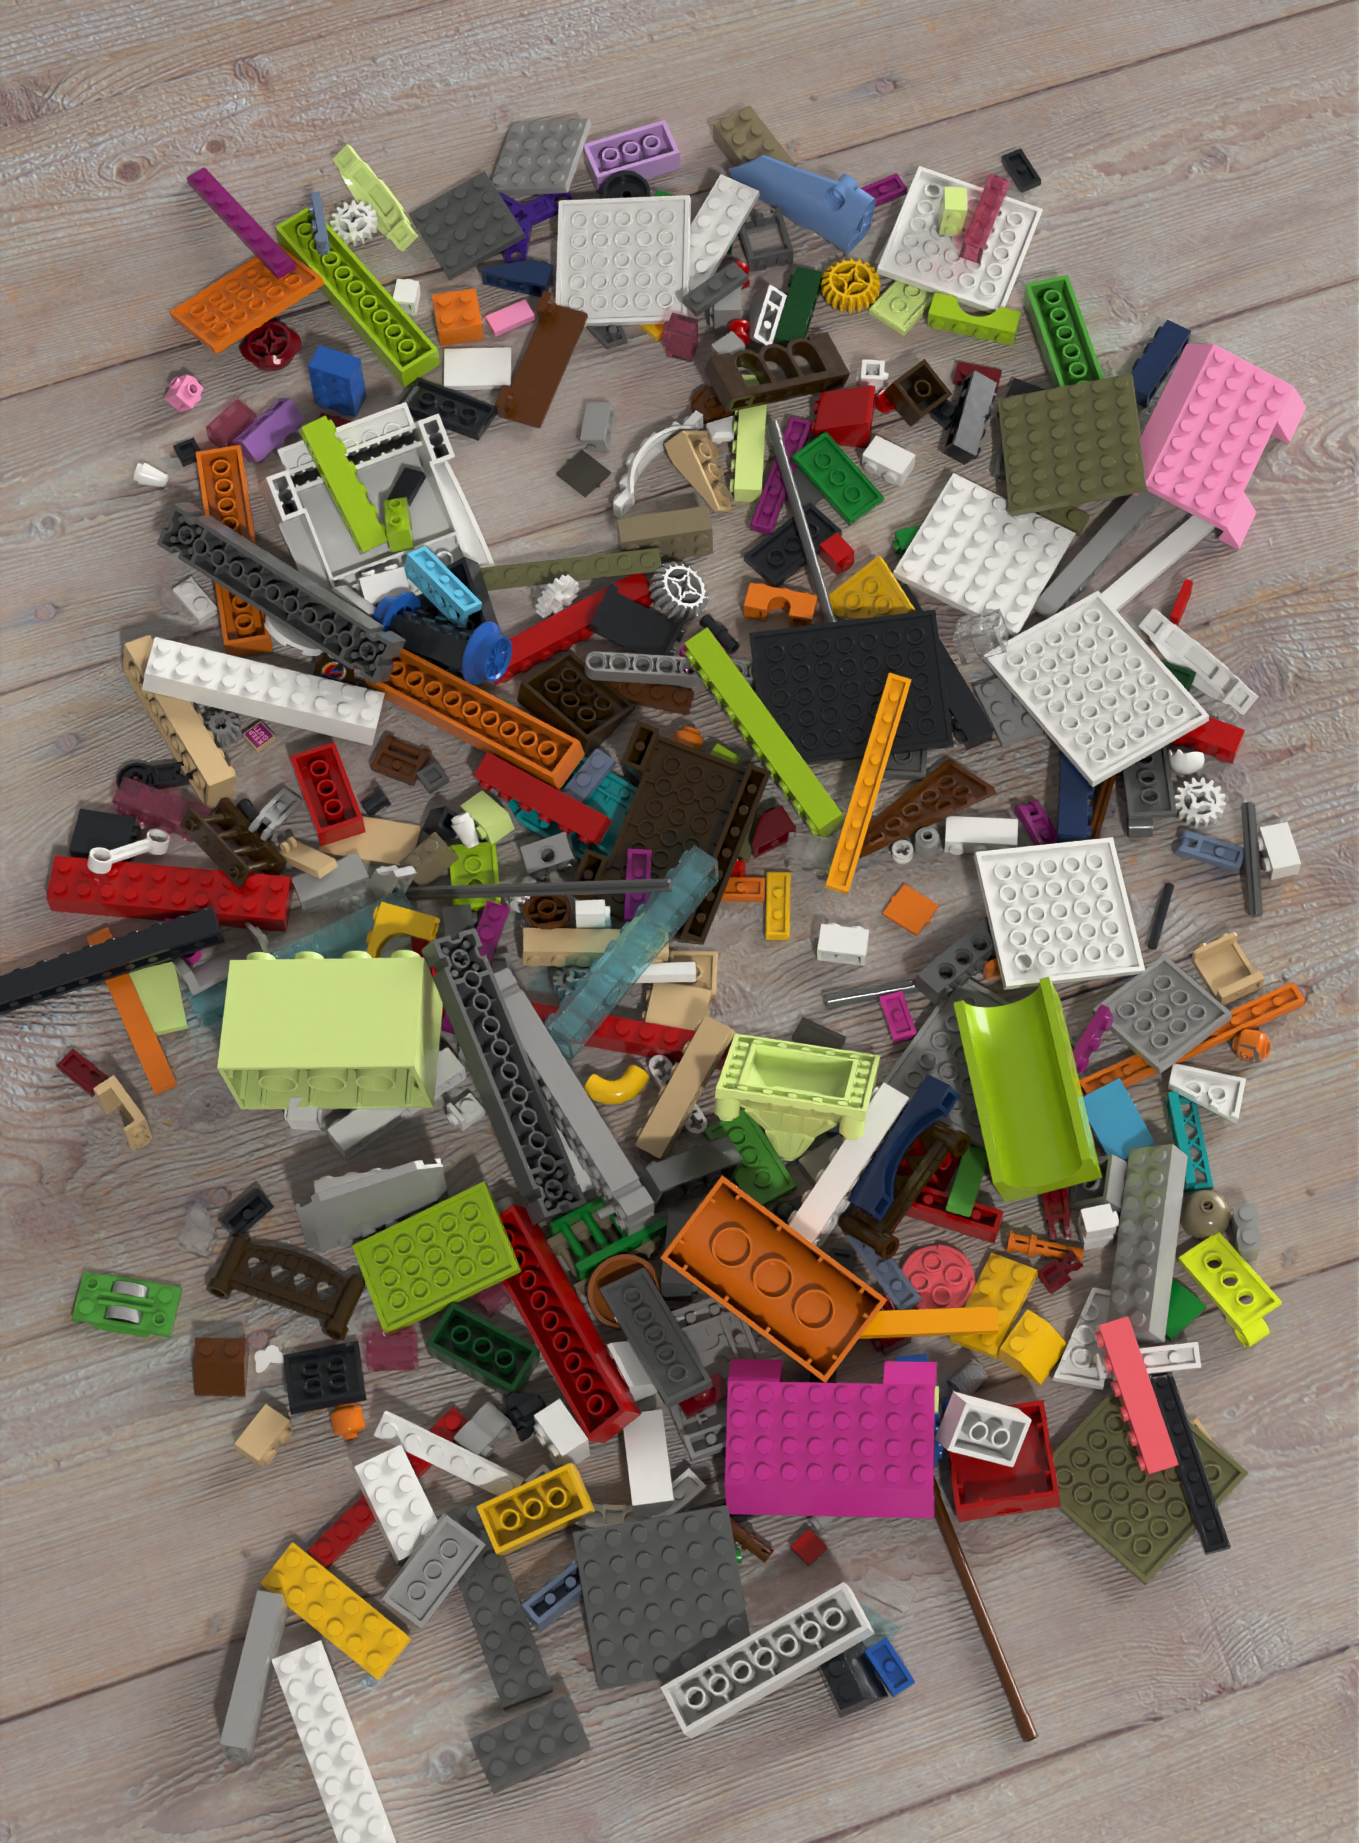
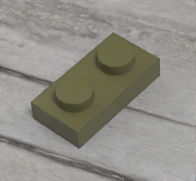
M1072 506L1039 512L1040 516L1076 533V536H1080L1090 518V514Z

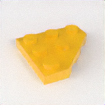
M879 555L829 594L832 609L835 615L840 618L856 620L916 611L889 567Z

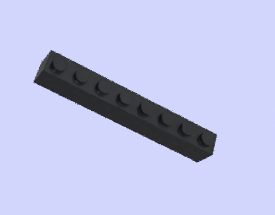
M906 583L900 585L915 608V612L923 611ZM940 640L951 725L955 729V736L960 744L963 743L965 748L969 750L992 740L993 727Z

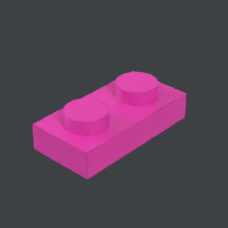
M903 991L880 996L879 1003L893 1043L914 1038L917 1032Z

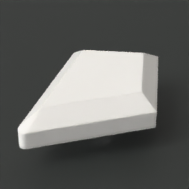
M735 415L706 424L711 442L721 444L722 442L733 441Z

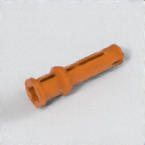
M1010 1230L1006 1252L1026 1253L1029 1257L1038 1254L1064 1259L1065 1255L1072 1250L1077 1255L1072 1261L1076 1262L1079 1260L1082 1262L1084 1248L1039 1240L1035 1235L1025 1236L1015 1234L1014 1231Z

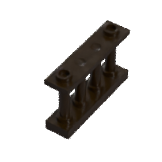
M229 799L221 801L215 814L201 817L193 807H190L180 824L183 830L239 889L243 888L250 873L263 871L266 875L280 876L288 862L268 840L263 841L260 839L261 833L258 830L253 833L248 830L251 822ZM218 823L224 831L216 833L210 825ZM233 839L239 847L231 849L225 841ZM248 855L254 863L246 865L240 856Z

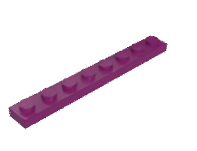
M205 167L186 177L188 184L277 279L296 269L294 261Z

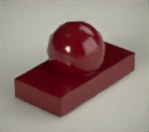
M719 1372L710 1376L713 1387L678 1403L687 1420L727 1398L728 1386Z

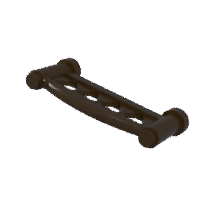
M938 1121L927 1127L913 1140L898 1165L899 1169L901 1162L908 1160L913 1174L895 1177L894 1182L899 1194L894 1196V1201L881 1222L872 1217H866L865 1213L855 1207L852 1214H843L840 1217L838 1226L843 1232L874 1249L875 1254L885 1260L892 1258L899 1248V1239L892 1235V1233L947 1154L950 1153L956 1157H961L966 1153L970 1146V1136L960 1130L954 1131ZM923 1140L927 1154L909 1156L908 1153L914 1148L915 1142Z
M238 1233L233 1237L215 1277L210 1278L206 1290L210 1294L221 1299H229L234 1289L324 1321L321 1330L325 1335L335 1340L342 1341L345 1339L349 1330L347 1325L366 1286L364 1277L352 1274L347 1279L329 1266L304 1254L278 1247L251 1245V1239L242 1233ZM255 1257L259 1259V1262H268L267 1268L253 1277L250 1276L248 1261L251 1258ZM274 1266H280L282 1270H291V1275L274 1285L271 1269ZM297 1274H303L305 1278L312 1277L314 1283L297 1294L294 1277ZM320 1282H326L328 1286L334 1285L338 1288L334 1294L320 1302L317 1285Z

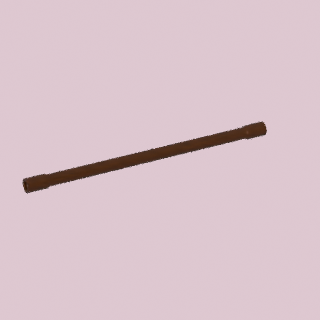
M934 1477V1515L1015 1715V1722L1023 1742L1032 1741L1038 1737L1030 1714L1026 1710Z

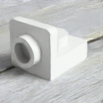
M471 1093L455 1105H452L451 1102L446 1105L447 1119L454 1127L458 1125L462 1131L486 1114L485 1109Z

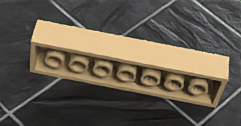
M147 635L125 643L123 672L176 762H183L184 766H181L180 769L185 777L186 773L193 772V780L189 779V784L205 811L208 812L218 808L222 800L229 799L232 802V795L235 791V771L232 766H228L226 763L224 752L221 748H217L212 732L205 728L202 715L199 712L196 713L193 708V702L142 690L146 667L154 643L152 637Z

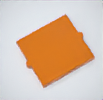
M904 884L895 897H891V902L882 915L915 936H918L925 925L930 924L931 917L937 911L939 905Z

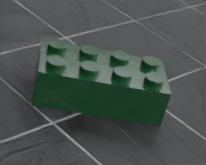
M453 1302L426 1343L430 1356L504 1396L511 1392H521L541 1360L538 1348Z

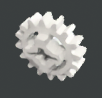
M352 200L349 206L345 202L343 209L340 207L336 208L338 214L334 213L331 215L333 219L330 221L331 228L344 240L346 245L353 242V245L356 246L358 241L365 244V238L372 239L371 233H377L376 226L379 223L376 212L372 210L370 204L365 206L363 201L356 205L355 200Z
M562 575L559 580L555 578L553 584H547L544 588L545 590L541 592L543 595L537 599L539 603L535 606L537 609L536 613L543 619H547L573 605L572 600L578 596L576 593L580 590L578 587L579 583L569 575L566 577Z
M1192 778L1191 784L1184 781L1182 788H1177L1176 795L1174 796L1176 812H1179V819L1186 818V825L1194 822L1195 828H1198L1199 823H1202L1207 828L1209 821L1216 824L1217 817L1222 818L1223 810H1225L1226 806L1224 802L1225 794H1220V786L1213 787L1214 781L1211 780L1207 784L1205 783V778H1202L1200 782Z

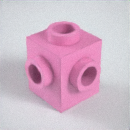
M188 374L175 377L169 383L170 389L164 400L181 413L192 409L200 401V394L204 387L198 383L196 378Z

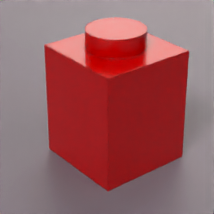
M838 532L819 544V557L836 575L842 571L849 570L854 564L855 551Z

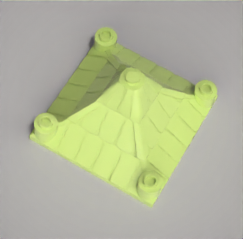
M735 1033L716 1087L714 1114L719 1116L720 1120L732 1121L739 1116L740 1107L745 1108V1112L765 1129V1133L776 1154L786 1161H794L800 1158L814 1141L815 1137L837 1126V1123H840L839 1133L845 1139L857 1140L864 1135L868 1106L872 1090L876 1087L880 1055Z

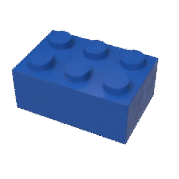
M318 345L308 365L315 404L323 409L329 408L338 411L345 416L356 417L367 397L360 358Z

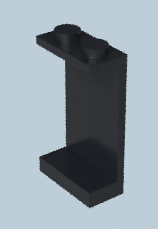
M610 584L588 630L635 654L674 656L676 650L673 649L676 641L681 642L686 630L682 629L685 621L681 620L678 624L617 593L619 587Z

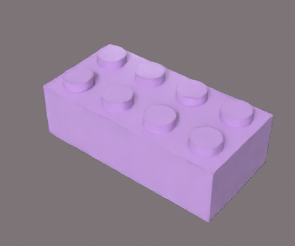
M665 120L584 144L583 147L584 162L598 193H602L606 181L612 175L619 172L631 171L648 179L680 169V153Z

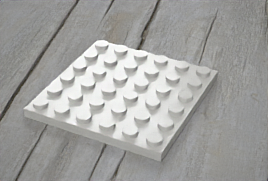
M919 166L876 273L931 293L936 292L954 296L959 303L992 314L999 307H1006L1043 209ZM944 187L967 188V213L961 236L939 234L938 211Z
M690 195L559 200L556 305L587 313L588 318L584 327L688 323V308L682 303V297L689 293Z
M953 473L894 570L893 575L896 579L1015 637L1020 633L1037 599L1043 593L1076 533L1036 513L1011 517L1007 499Z
M1113 837L975 852L974 861L1004 990L1039 986V979L1046 977L1050 978L1052 984L1136 975L1145 971Z

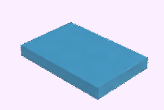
M1120 1078L1083 1097L1091 1131L1104 1155L1113 1154L1125 1160L1129 1157V1149L1150 1147L1155 1144Z

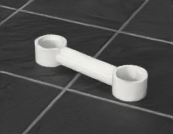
M151 829L147 832L146 839L110 851L102 847L93 848L89 853L87 866L92 872L105 874L111 870L113 863L146 852L155 855L165 854L168 850L170 835L161 829Z

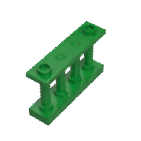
M604 1195L567 1215L557 1216L550 1223V1231L552 1237L561 1232L576 1255L578 1261L575 1264V1273L581 1281L590 1276L603 1260L613 1255L627 1254L658 1235L661 1238L666 1236L667 1223L663 1217L628 1236L624 1229L620 1230L614 1220V1217L617 1215L613 1213L609 1216L622 1237L614 1243L608 1242L591 1215L605 1206L602 1200ZM581 1220L584 1221L600 1247L599 1251L592 1255L586 1254L570 1226Z

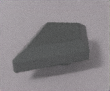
M621 325L587 326V330L606 349L628 343Z

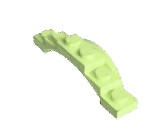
M346 144L332 159L339 168L340 175L357 203L359 204L363 201L365 206L370 204L372 210H375L379 223L376 228L386 238L391 239L399 250L404 252L418 237L410 226L412 223L404 214L405 210L386 184L378 179L369 165L360 159L351 146Z

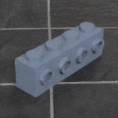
M576 1560L570 1562L561 1574L549 1579L540 1591L531 1594L523 1602V1613L539 1633L583 1599L578 1562Z

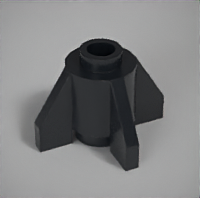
M511 1392L504 1396L507 1407L500 1412L517 1428L518 1438L523 1442L530 1438L534 1432V1415L546 1408V1404L539 1395Z

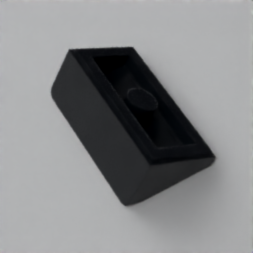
M254 1188L218 1219V1222L235 1237L238 1233L244 1234L274 1207L258 1188Z

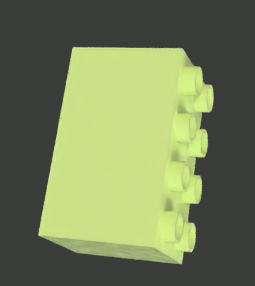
M398 950L391 954V958H372L371 955L362 951H348L343 954L342 959H324L318 953L304 951L295 954L294 959H276L268 953L253 952L247 955L246 960H230L217 1069L240 1109H288L290 1097L302 1098L296 1107H318V1109L434 1108L443 1002L425 958H421L419 954L413 951Z

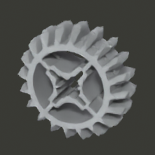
M673 561L669 564H663L654 572L649 581L651 585L648 590L652 593L650 598L656 601L654 606H659L661 608L660 613L665 612L667 618L674 617L676 622L679 620L685 622L693 620L700 615L709 602L707 598L710 593L706 591L708 585L702 583L704 577H699L697 570L692 571L690 565L684 567L683 562L676 563Z

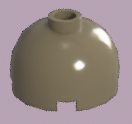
M1200 1190L1191 1194L1183 1203L1180 1214V1222L1184 1231L1189 1236L1192 1235L1198 1238L1199 1241H1204L1211 1235L1219 1232L1223 1235L1228 1228L1231 1218L1230 1208L1225 1198L1217 1192L1210 1190Z

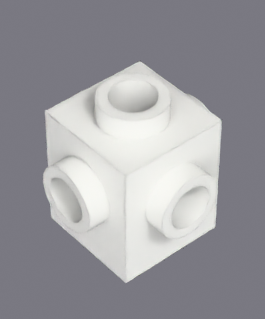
M862 359V371H857L856 384H861V387L875 386V395L881 392L883 386H888L889 373L884 372L885 361Z

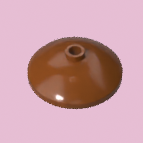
M617 1254L603 1260L593 1270L587 1285V1300L592 1313L600 1322L611 1328L621 1330L602 1298L599 1289L645 1267L661 1294L659 1276L650 1263L636 1255Z

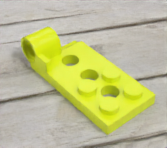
M1220 1232L1211 1235L1178 1258L1179 1264L1225 1314L1226 1322L1233 1328L1238 1340L1246 1348H1250L1270 1334L1269 1328L1262 1318L1282 1305V1301ZM1211 1260H1217L1221 1263V1266L1214 1269L1210 1268L1207 1263ZM1226 1278H1233L1237 1283L1234 1286H1226L1223 1281ZM1250 1296L1253 1301L1250 1304H1243L1239 1301V1298Z

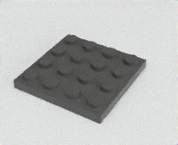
M485 171L409 213L411 220L449 281L526 238L523 230Z

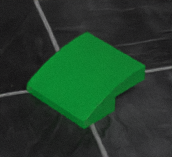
M1173 1279L1165 1338L1170 1343L1202 1314L1207 1307L1195 1295Z

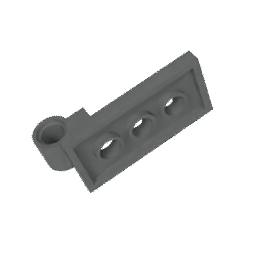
M1167 745L1145 757L1151 761L1150 763L1143 764L1138 761L1122 770L1128 838L1152 837L1153 818L1177 816ZM1144 777H1149L1153 781L1150 783H1146L1141 779ZM1152 796L1156 800L1153 802L1146 801L1144 797Z

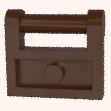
M388 734L371 764V770L414 787L417 781L416 773L422 770L425 764L428 763L432 751L426 748L422 750L396 740L395 736ZM394 748L401 752L415 756L418 759L416 761L414 759H411L409 757L403 756L390 750Z

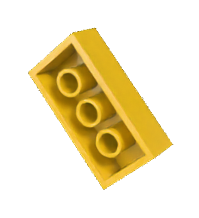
M568 1463L476 1506L495 1553L500 1556L514 1552L596 1513L577 1466L572 1463Z

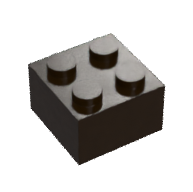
M925 359L883 391L910 427L931 413L952 395Z

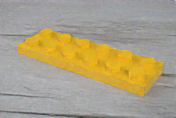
M293 1542L260 1583L271 1593L282 1594L287 1606L379 1681L412 1640L405 1632Z

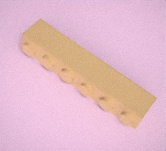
M523 928V966L598 967V964L668 963V930L575 928L548 930Z
M705 1015L703 1020L700 1019L694 1028L696 1034L692 1041H688L682 1050L684 1056L680 1063L676 1062L670 1073L672 1077L668 1085L664 1084L658 1095L660 1099L657 1105H653L646 1118L649 1120L644 1128L641 1127L635 1136V1141H637L635 1143L636 1147L661 1161L668 1157L735 1034L730 1027Z

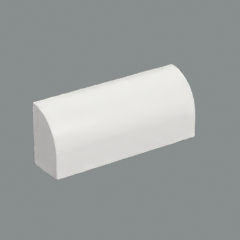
M662 1409L641 1412L642 1414L623 1428L634 1517L662 1513L669 1509L674 1502Z

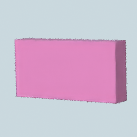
M524 299L489 314L485 318L496 337L534 321L535 315Z

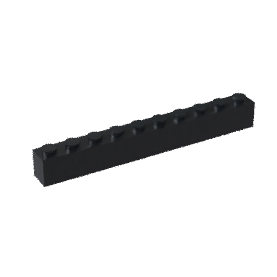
M213 907L209 909L203 908L196 913L178 916L166 923H157L141 931H132L125 936L110 938L104 943L85 946L79 951L63 953L57 958L48 961L42 960L35 965L17 968L10 973L0 975V1015L225 943L219 918Z

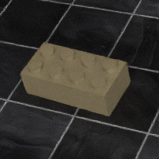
M750 105L713 124V140L734 167L747 163L761 155H766L796 167L794 161Z
M708 506L617 519L620 552L660 548L661 562L670 559L681 560L690 556H705L713 553V531Z

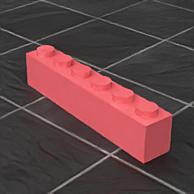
M1129 1317L1099 1325L1096 1328L1097 1332L1094 1333L1095 1341L1098 1348H1103L1105 1357L1102 1358L1103 1365L1107 1373L1111 1372L1114 1381L1111 1382V1388L1114 1396H1119L1122 1405L1119 1407V1412L1123 1422L1127 1421L1130 1428L1127 1435L1131 1446H1136L1139 1455L1136 1457V1463L1140 1472L1144 1471L1145 1476L1176 1467L1179 1464Z

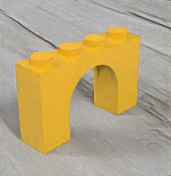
M381 902L380 907L377 906L374 911L373 920H375L373 930H369L366 938V943L368 944L366 953L371 955L372 958H380L384 946L398 936H411L431 942L435 940L440 919Z

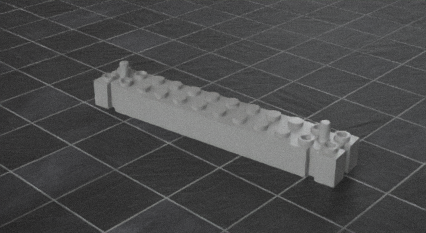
M507 967L495 973L494 976L548 1109L555 1116L553 1118L554 1123L559 1131L563 1130L567 1135L565 1140L572 1151L576 1150L579 1157L577 1159L582 1169H587L591 1174L589 1178L595 1190L600 1189L604 1195L602 1200L605 1206L596 1211L598 1218L602 1220L616 1213L617 1216L614 1217L618 1228L620 1230L624 1229L628 1236L655 1223V1214L653 1213L654 1201L646 1188L640 1183L633 1167L523 990L519 988L510 969Z

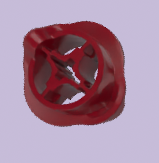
M270 321L265 322L261 327L250 332L248 338L241 346V353L247 361L253 363L260 370L278 371L291 363L294 355L301 349L302 341L300 336L291 331L286 325Z

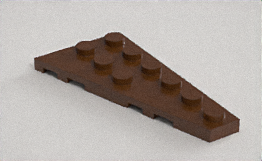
M946 760L869 822L859 858L861 859L917 832L923 827H928L995 795V788L952 760Z

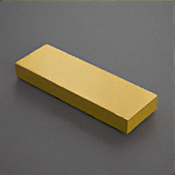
M767 872L765 940L790 939L791 872Z

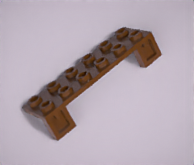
M543 291L537 305L536 312L539 322L511 387L502 386L495 403L500 418L536 428H541L588 318V314L585 312L556 305L552 293Z

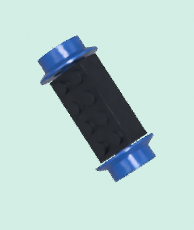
M410 592L402 593L397 597L387 596L377 605L372 619L384 626L382 632L393 631L404 638L406 642L403 649L405 650L408 649L462 669L464 679L472 685H479L485 680L491 682L499 680L510 664L512 656L511 641L509 638L502 636L500 627L494 622L488 621L481 624L476 630H467L466 625L459 623L451 624L448 623L447 618L429 616V612L421 610L418 597Z

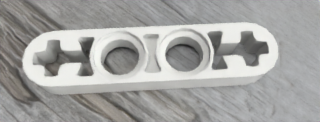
M656 1055L649 1061L650 1075L660 1090L672 1077L670 1073L673 1065L664 1055ZM658 1063L661 1066L664 1065V1073L666 1074L664 1078L660 1069H656V1064ZM697 1103L683 1127L686 1133L693 1138L704 1136V1129L707 1128L706 1117ZM692 1115L697 1124L701 1123V1129L692 1128V1120L690 1119Z

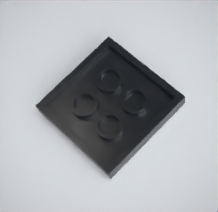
M358 1341L283 1355L291 1415L367 1400Z

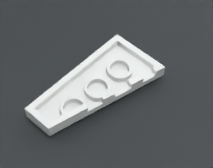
M1092 1287L1052 1381L1103 1390L1105 1379H1098L1097 1364H1093V1356L1096 1353H1104L1102 1347L1098 1348L1094 1333L1097 1332L1096 1328L1099 1325L1107 1323L1110 1290Z

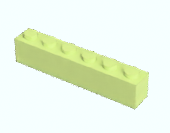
M742 375L748 388L760 385L755 375ZM767 404L735 411V416H739L738 421H734V435H737V440H733L732 454H736V459H732L731 473H735V479H730V492H734V501L759 502L761 497Z

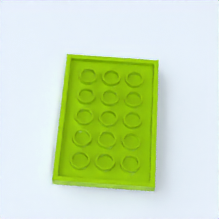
M485 1181L352 1245L381 1327L387 1336L449 1307L452 1302L456 1304L521 1272L488 1183Z

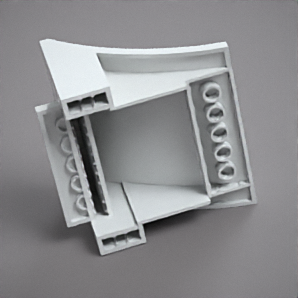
M404 402L337 427V432H335L338 441L342 440L347 449L345 455L348 461H352L357 469V474L355 475L359 483L363 482L368 494L366 497L369 503H373L377 509L378 515L376 517L379 523H383L385 527L384 501L390 495L403 469L406 467L425 473L426 478L409 507L412 517L414 549L391 552L389 542L387 541L360 555L303 440L278 449L277 453L284 471L266 477L259 484L261 493L276 521L298 572L332 592L334 587L347 585L361 596L357 579L362 578L361 573L375 570L376 574L385 572L383 567L397 564L398 568L405 567L407 554L424 546L445 566L463 557L478 562L480 568L495 566L476 519L448 462L455 455L439 413L414 423L407 403ZM407 578L410 592L415 594L416 596L422 594V592ZM375 603V604H372V605H373L374 607H377V605H378L379 603Z

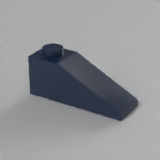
M535 260L484 267L481 271L484 285L541 297L543 291L549 292L554 278L552 264Z

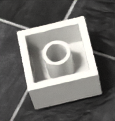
M560 1399L534 1415L535 1425L533 1428L536 1432L534 1435L542 1447L547 1446L550 1452L549 1457L556 1467H562L568 1463L577 1465L590 1456L588 1438Z

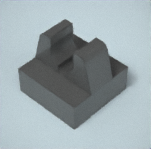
M436 761L416 773L417 779L429 794L449 783V777Z

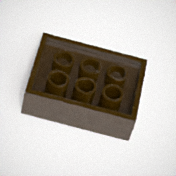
M569 650L522 681L517 701L537 719L579 740L585 757L598 748L635 710L636 706L608 682L589 679L585 675V663Z

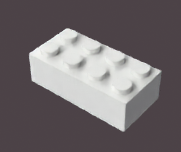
M399 1445L354 1466L352 1471L397 1565L409 1559L438 1521L402 1445Z

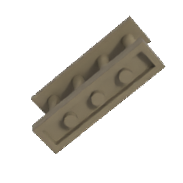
M596 1212L591 1214L600 1230L605 1232L611 1243L621 1239L612 1226L613 1221L610 1216L600 1220ZM583 1220L570 1226L579 1243L584 1245L590 1255L599 1251L592 1241V1234ZM560 1232L548 1239L547 1242L554 1255L563 1258L578 1283L573 1285L576 1295L578 1297L581 1295L587 1296V1285L590 1276L581 1281L575 1273L577 1261L569 1251L570 1246ZM658 1235L627 1254L636 1255L643 1259L646 1257L652 1258L663 1248L662 1238Z

